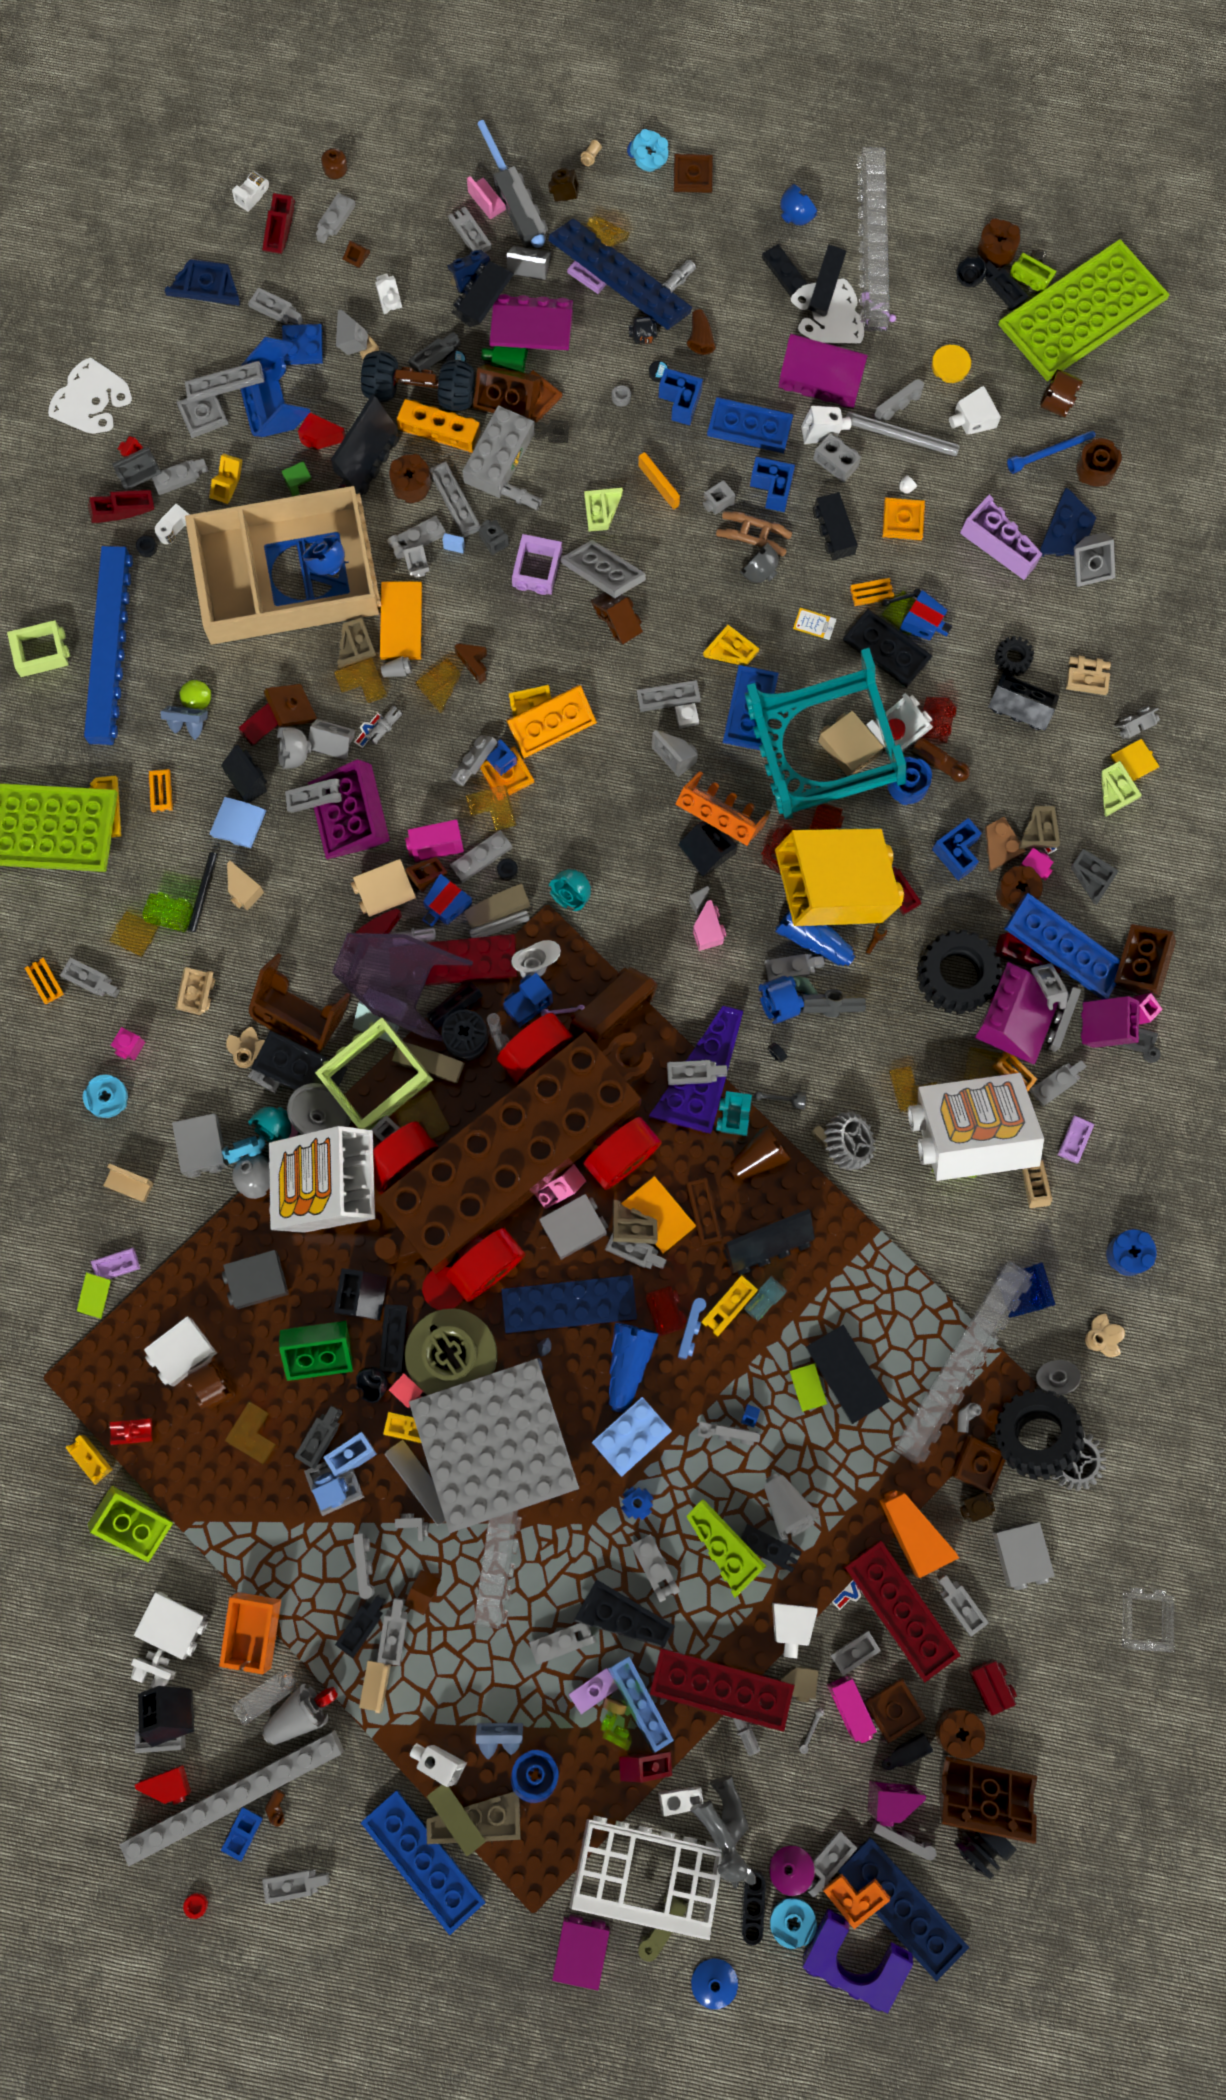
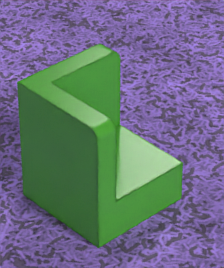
M304 462L282 471L284 481L292 497L300 494L299 485L312 479Z

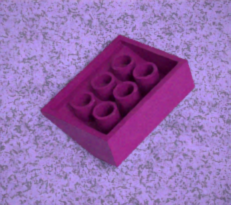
M501 294L493 304L490 346L569 350L573 323V300H568L567 298L549 299L544 296L529 298L525 295L510 297L509 295Z
M790 334L778 387L783 388L785 391L801 393L806 397L819 398L824 402H833L842 407L854 408L868 355Z
M357 759L308 782V785L330 779H339L340 781L338 790L341 793L342 801L314 807L326 859L371 849L390 841L371 764ZM326 789V795L330 794V789Z
M1008 962L1001 973L999 985L990 999L975 1038L1034 1065L1058 1002H1055L1053 1009L1050 1010L1047 1006V998L1036 978L1027 970Z

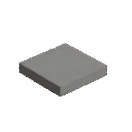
M217 396L191 403L187 398L176 402L191 438L228 425Z

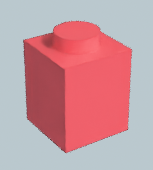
M403 1374L389 1389L408 1409H411L409 1401L421 1398L424 1394L406 1374Z

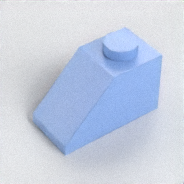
M361 1432L323 1458L336 1477L359 1467L377 1455L366 1435Z

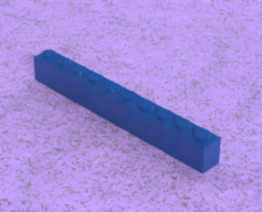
M101 546L84 737L89 744L114 745V738L118 736L116 718H119L120 712L117 702L121 698L119 680L123 678L121 661H124L125 656L122 645L126 641L124 623L128 621L126 604H129V593L127 588L131 585L129 567L133 565L132 555L129 554L126 547Z

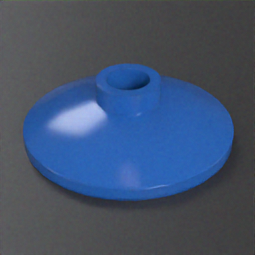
M718 1958L707 1959L701 1962L693 1972L691 1979L692 1992L702 2006L709 2009L724 2008L733 2001L737 1994V1975L732 1966L726 1961ZM713 1982L720 1984L717 1990L711 1988Z

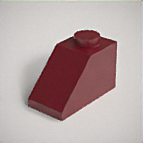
M671 1752L637 1753L619 1757L620 1781L641 1783L672 1776Z

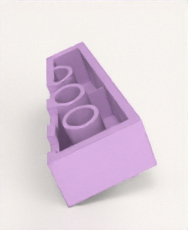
M989 494L966 519L960 534L1025 580L1036 567L1042 553L1026 535H1022L1018 531V526L1014 521L1010 522L1004 515L1005 511L994 504V499Z

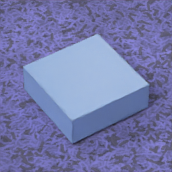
M444 533L442 539L444 549L464 553V538Z

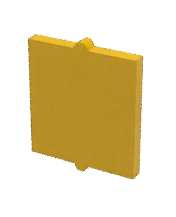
M1142 739L1110 756L1114 763L1119 761L1122 763L1133 781L1160 767L1152 756L1153 752L1149 751Z

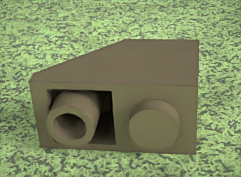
M793 1666L777 1679L795 1684L792 1696H796V1701L809 1702L810 1698L816 1699L817 1669Z

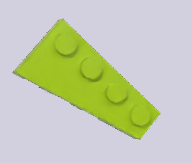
M703 1499L686 1517L701 1542L705 1543L709 1550V1556L712 1561L715 1560L721 1570L722 1578L724 1581L727 1580L732 1589L731 1593L736 1598L762 1572L766 1565Z

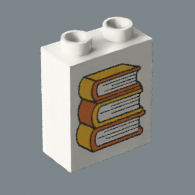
M1021 1073L922 1086L918 1088L917 1105L908 1106V1120L911 1131H921L923 1135L922 1139H918L920 1162L922 1165L932 1164L936 1181L1040 1166L1044 1137Z
M336 1126L269 1143V1211L271 1230L305 1233L375 1219L373 1130Z

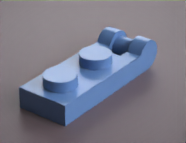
M697 1298L692 1303L677 1358L686 1360L688 1355L692 1356L695 1343H692V1338L694 1334L698 1335L701 1322L697 1320L699 1313L706 1307V1301L702 1298Z

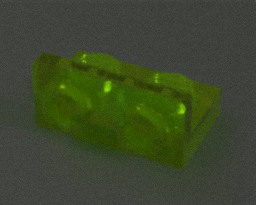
M611 1713L610 1716L606 1714L600 1726V1730L603 1731L602 1738L628 1751L632 1742L629 1731L619 1725H616L615 1728L613 1727L617 1714Z

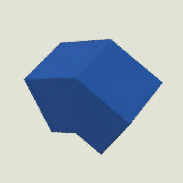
M747 1404L741 1423L754 1428L761 1409Z

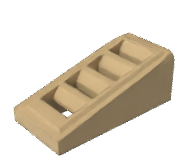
M1041 1160L1039 1167L1022 1169L1029 1208L1050 1206L1052 1202L1044 1162ZM1036 1169H1039V1171H1040V1172H1037V1173H1030V1174H1029V1172H1028L1029 1170H1036ZM1041 1178L1040 1181H1030V1179ZM1043 1187L1040 1190H1033L1032 1188Z

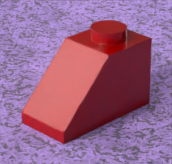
M313 413L307 415L298 430L301 443L306 447H313L317 450L339 444L346 436L344 428Z
M183 1765L134 1784L136 1790L164 1804L171 1801L173 1805L186 1800L185 1796L191 1793Z

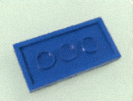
M716 397L707 436L784 453L793 414Z
M742 665L738 666L723 743L760 750L759 745H762L760 738L756 739L753 729L756 726L755 719H750L745 693H748L747 685L755 683L756 688L760 692L775 694L779 673Z

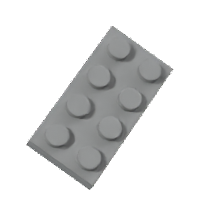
M593 540L562 557V564L614 598L646 580L644 572Z

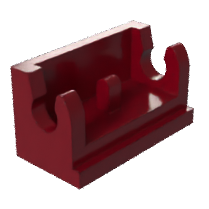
M267 703L238 728L240 734L254 746L273 730L278 723L269 703Z

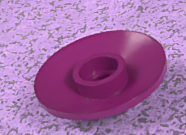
M785 1846L779 1849L772 1857L769 1872L771 1881L777 1890L785 1895L797 1896L807 1891L814 1880L815 1868L812 1858L804 1849L798 1846ZM788 1866H791L793 1869L791 1875H788L786 1872Z

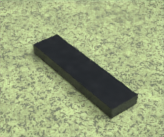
M828 244L807 310L823 316L827 315L846 250Z

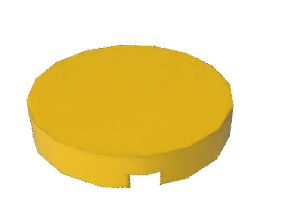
M949 344L942 346L935 352L931 368L934 375L941 378L942 381L956 383L962 381L969 373L971 358L964 348Z

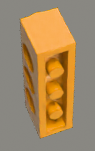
M405 399L397 417L398 430L473 453L481 433L480 422H477L475 419L464 418L454 412H445L435 406L429 407L416 400L410 401Z

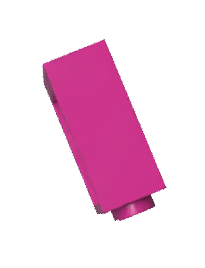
M457 819L407 830L409 837L405 838L409 857L414 856L415 863L434 857L440 858L464 852Z
M846 1675L827 1684L850 1737L855 1742L860 1741V1743L871 1740L873 1738L872 1734L877 1731L854 1680Z

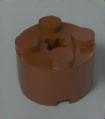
M997 218L992 219L984 227L977 247V253L985 263L991 261L996 268H1002L1003 265H1009L1014 260L1020 243L1019 227Z
M1057 369L1050 380L1049 387L1045 390L1040 407L1065 418L1069 409L1073 407L1077 397L1075 394L1081 388L1083 380Z
M1098 438L1092 440L1083 448L1076 465L1078 479L1081 483L1100 487L1107 486L1112 481L1122 461L1121 451L1114 446L1115 443L1108 439Z
M418 454L404 455L391 462L389 476L394 495L399 499L405 500L407 503H416L423 500L431 489V478L427 463Z
M1030 866L1013 867L1003 875L998 883L996 898L1004 909L1006 908L1013 913L1024 894L1029 893L1037 900L1040 898L1043 891L1042 880L1034 868Z
M214 1357L189 1370L188 1376L184 1378L190 1389L193 1388L197 1394L195 1399L201 1409L206 1407L211 1410L235 1395L234 1391L230 1392L229 1390L232 1387V1383L221 1364L216 1366L213 1363L216 1361Z
M950 1708L944 1711L935 1726L937 1742L947 1753L956 1758H971L984 1748L986 1738L984 1725L975 1714L966 1709ZM959 1728L964 1730L961 1738L956 1735V1733H959Z

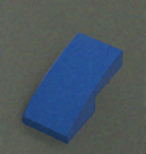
M242 1807L221 1851L241 1862L263 1818Z

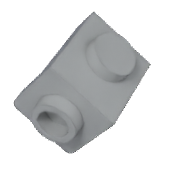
M423 544L403 548L410 576L414 575L415 578L425 576L426 572L430 570Z
M414 1513L400 1514L401 1519H395V1528L418 1527V1541H424V1536H428V1522H424V1518H414Z

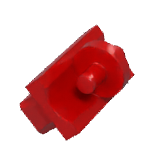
M152 1419L110 1422V1445L152 1441Z

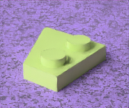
M622 488L584 491L589 532L609 529L623 494Z
M1120 761L1101 772L1103 806L1106 817L1142 796Z

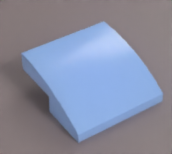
M224 797L210 835L213 838L231 841L234 845L251 848L266 810L246 802Z

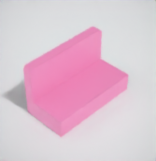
M471 176L467 178L468 193L489 219L506 210V205L484 177L477 182Z

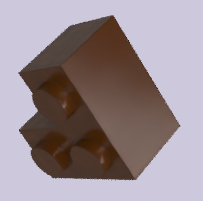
M603 592L591 600L598 618L607 623L614 639L619 643L625 644L643 632L640 626L642 622L639 616L634 613L632 609L634 607L633 602L628 596L621 594L614 598L608 593Z

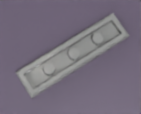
M260 361L185 381L187 400L191 403L264 382L262 364Z
M447 461L430 468V476L462 537L464 538L478 532L481 528Z

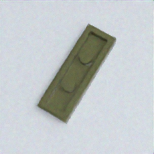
M440 1785L426 1796L466 1857L486 1842L450 1787Z

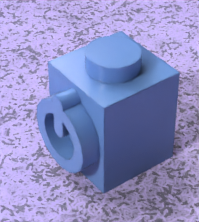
M333 1472L319 1476L312 1485V1492L321 1511L330 1506L331 1508H336L342 1505L347 1496L346 1491L349 1490L345 1479H340L339 1476L335 1477Z

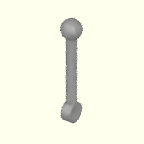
M822 1708L816 1709V1716L806 1740L799 1747L802 1754L808 1753V1744L820 1717L824 1715Z

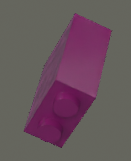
M1125 996L1083 1002V1010L1081 1012L1083 1019L1081 1031L1082 1044L1097 1048L1139 1043L1138 1000Z
M569 1914V1917L564 1916L552 1981L599 1991L610 1926H607L605 1921L592 1919V1922L584 1921L582 1916Z

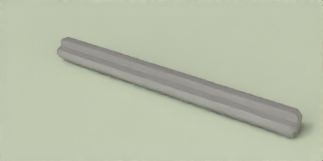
M848 412L846 417H850L852 426L951 456H957L960 448L958 444L856 413Z

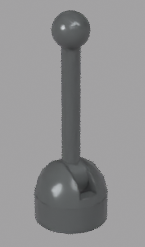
M758 1091L755 1093V1098L757 1100L765 1098L790 1101L795 1108L805 1110L807 1093L796 1092L792 1097L762 1094V1092Z

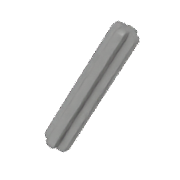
M524 909L470 929V937H487L529 921L528 912Z

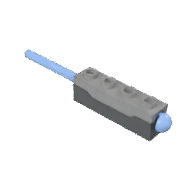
M480 120L478 126L500 172L493 174L494 187L500 199L506 205V211L525 248L531 246L540 248L546 241L547 224L544 219L541 220L537 204H533L529 188H525L522 174L517 172L515 166L507 169L484 120Z

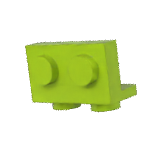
M1022 253L1018 261L1014 262L1010 275L1015 280L1021 281L1039 292L1044 291L1056 274L1055 270L1025 253Z

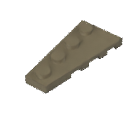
M515 1792L464 1807V1810L485 1841L521 1840L520 1798ZM439 1815L427 1819V1844L457 1843Z

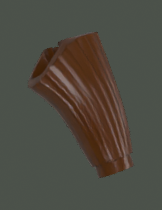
M698 309L692 313V334L687 341V346L699 355H707L714 352L716 347L708 319L703 310Z

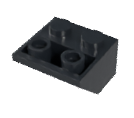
M239 745L234 746L221 764V767L244 802L250 803L267 792L264 785L267 781L258 765H255L249 752L246 749L242 750Z
M705 821L697 824L678 843V846L702 877L733 857L738 847L729 835Z
M341 1268L334 1313L381 1321L388 1277Z
M157 1686L138 1694L139 1735L151 1747L194 1732L193 1691L191 1689Z

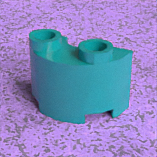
M726 1091L725 1099H720L719 1111H723L722 1118H718L716 1130L723 1133L747 1136L752 1095Z

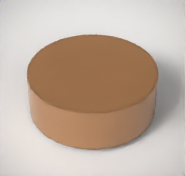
M606 1697L603 1707L612 1713L623 1715L627 1705L617 1699Z

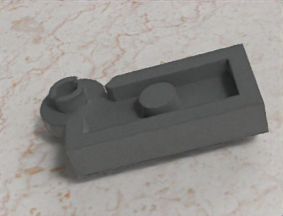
M1139 1028V1043L1118 1045L1142 1052L1144 1060L1148 1063L1157 1062L1161 1056L1160 1050L1154 1046L1158 1033Z

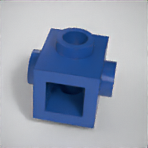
M631 1487L622 1494L625 1499L621 1501L624 1504L621 1509L628 1518L633 1516L635 1520L638 1517L643 1520L652 1513L650 1508L653 1504L650 1501L654 1498L646 1488L641 1490L638 1487L635 1490L634 1487ZM640 1499L642 1502L641 1507H634L633 1501Z

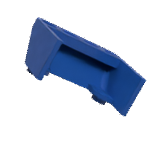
M265 337L241 364L242 366L256 361H260L262 364L264 382L240 389L253 436L266 437L292 431L310 413L308 408L285 404L279 380L286 372V364L283 357L293 347L292 342Z

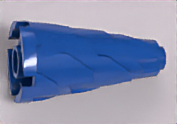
M790 910L787 911L776 927L775 932L829 959L838 966H844L845 964L849 966L856 957L853 954V947L844 941L829 925L794 926Z
M615 1323L611 1348L613 1354L610 1366L609 1405L612 1406L611 1410L624 1413L625 1409H629L638 1385L643 1379L646 1365L651 1359L659 1333L628 1324Z

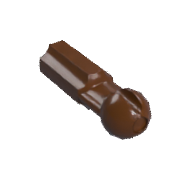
M922 737L911 752L932 767L949 775L955 782H964L970 775V769L966 763L957 761L949 756L948 753Z

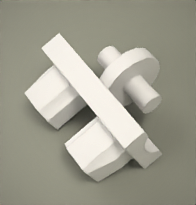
M387 274L378 276L375 284L383 313L386 314L390 310L402 308L394 276L389 277Z
M160 1648L156 1654L148 1651L146 1658L153 1660L152 1662L138 1657L137 1659L134 1658L131 1664L134 1666L131 1679L143 1683L148 1672L155 1675L151 1684L152 1688L166 1686L169 1680L174 1679L176 1672L159 1665L167 1666L170 1659L163 1657L164 1650Z

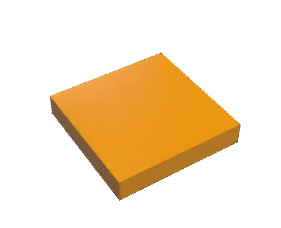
M885 497L882 537L922 540L925 501Z
M515 746L510 748V750L515 754L517 764L502 776L487 760L480 767L498 801L534 783L532 775Z

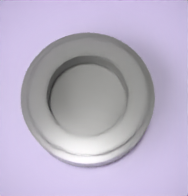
M624 385L616 386L612 390L613 403L620 407L628 405L631 401L630 389Z

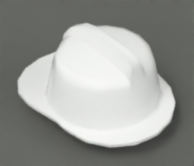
M551 940L535 943L526 949L516 952L511 960L512 966L520 971L523 978L529 974L532 976L535 973L540 977L546 972L547 966L554 963L560 956V946Z

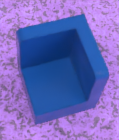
M500 739L497 741L498 747L486 759L502 776L517 764L515 754Z

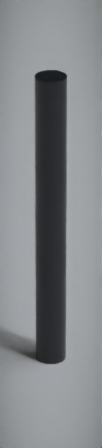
M209 852L187 931L191 933L196 932L217 858V854L214 852Z

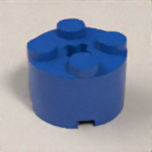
M904 757L906 762V784L897 786L896 782L887 784L890 795L902 805L914 804L922 800L931 785V768L920 758Z
M781 976L759 985V992H763V996L760 997L761 1005L768 1019H774L773 1024L798 1016L801 1008L804 1007L802 997L797 995L795 990L796 984L792 976Z
M1133 1229L1115 1236L1107 1247L1106 1255L1108 1263L1112 1268L1122 1275L1134 1276L1154 1265L1157 1250L1154 1241L1148 1233ZM1128 1250L1134 1251V1256L1129 1254Z
M531 1750L524 1753L516 1760L512 1769L511 1785L513 1791L520 1799L529 1803L545 1801L553 1793L559 1778L557 1765L553 1758L544 1751ZM533 1771L538 1772L537 1776L541 1778L537 1779L536 1782L531 1781L532 1778L528 1776V1774L532 1775Z

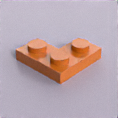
M840 1874L825 1886L823 1890L853 1929L857 1928L890 1901V1896L876 1879H873L860 1891L856 1892L844 1875Z

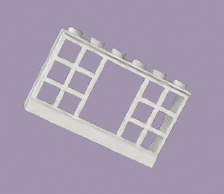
M594 1816L593 1820L587 1819L569 1906L570 1909L710 1940L721 1877L717 1866L721 1863L724 1855L715 1843L706 1841V1846L697 1844V1839L684 1836L683 1841L674 1839L675 1834L661 1831V1835L652 1834L651 1828L639 1826L638 1830L629 1829V1823L616 1821V1825L607 1824V1818ZM593 1828L609 1832L606 1850L589 1847ZM614 1833L631 1837L627 1855L611 1852ZM636 1838L676 1847L664 1913L623 1904ZM681 1848L698 1852L694 1870L678 1867ZM588 1852L605 1855L601 1874L584 1870ZM703 1853L716 1856L713 1874L699 1872ZM609 1857L626 1860L623 1879L606 1875ZM677 1872L693 1875L690 1894L674 1890ZM583 1875L600 1879L597 1897L580 1894ZM698 1877L711 1879L708 1898L695 1895ZM605 1880L622 1884L618 1902L601 1899ZM672 1895L689 1899L686 1918L669 1914ZM694 1900L707 1903L704 1922L691 1919Z

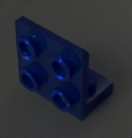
M1043 1262L996 1276L1008 1318L1056 1305Z

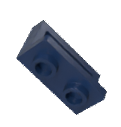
M474 250L470 255L455 259L453 263L447 265L448 270L453 273L457 290L460 294L466 291L464 290L466 283L470 279L473 280L476 276V268L481 263L484 264L490 261L489 256L482 250Z

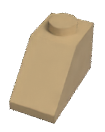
M229 861L227 863L228 892L232 897L230 901L239 909L243 907L248 911L263 895L264 891L259 884L233 862Z

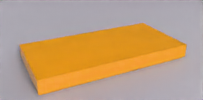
M381 582L380 659L395 660L403 656L404 658L409 657V660H421L422 582Z
M577 685L506 720L523 758L597 723L581 685Z

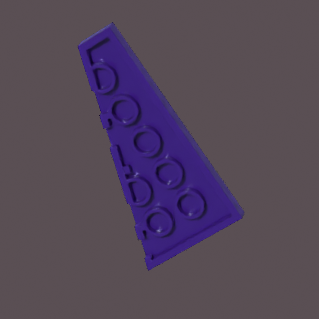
M722 1006L686 1061L710 1060V1062H716V1066L727 1065L728 1072L743 1011ZM717 1077V1081L711 1083L670 1085L650 1113L649 1118L711 1134L726 1077Z

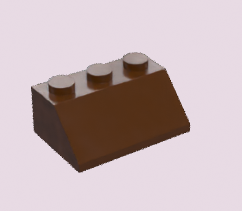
M484 364L477 368L473 408L494 413L497 407L501 406L530 419L539 397L541 377Z
M1131 924L1114 982L1138 995L1152 993L1154 998L1160 999L1176 944L1174 932Z

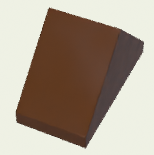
M421 1570L410 1589L404 1606L424 1615L441 1579Z

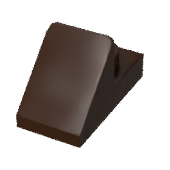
M456 644L454 647L457 657L477 682L481 684L486 681L485 672L487 670L480 661L487 656L486 647Z
M437 857L410 866L405 870L421 892H424L430 883L435 882L440 874L444 877L448 874Z

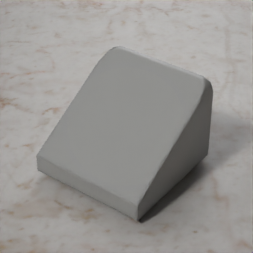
M708 886L689 896V903L695 914L698 913L709 895Z

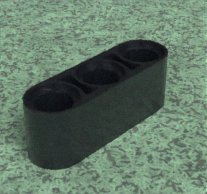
M751 1869L761 1881L757 1887H750L748 1883L743 1881L740 1929L742 1937L747 1944L757 1945L763 1938L766 1883L758 1869ZM751 1901L759 1903V1908L755 1912L747 1910V1905ZM750 1926L758 1928V1932L754 1937H749L745 1934Z

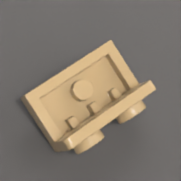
M185 967L175 1009L197 1015L203 1014L205 1010L207 1011L211 999L208 998L209 991L213 989L215 978H212L213 972H203Z

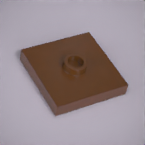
M674 154V192L712 193L713 155Z
M301 684L270 687L264 690L265 697L279 727L313 723L317 719Z
M968 1435L951 1476L984 1493L992 1495L1006 1460L1003 1459L999 1449L972 1435Z
M899 1678L863 1701L888 1744L927 1720L903 1678Z

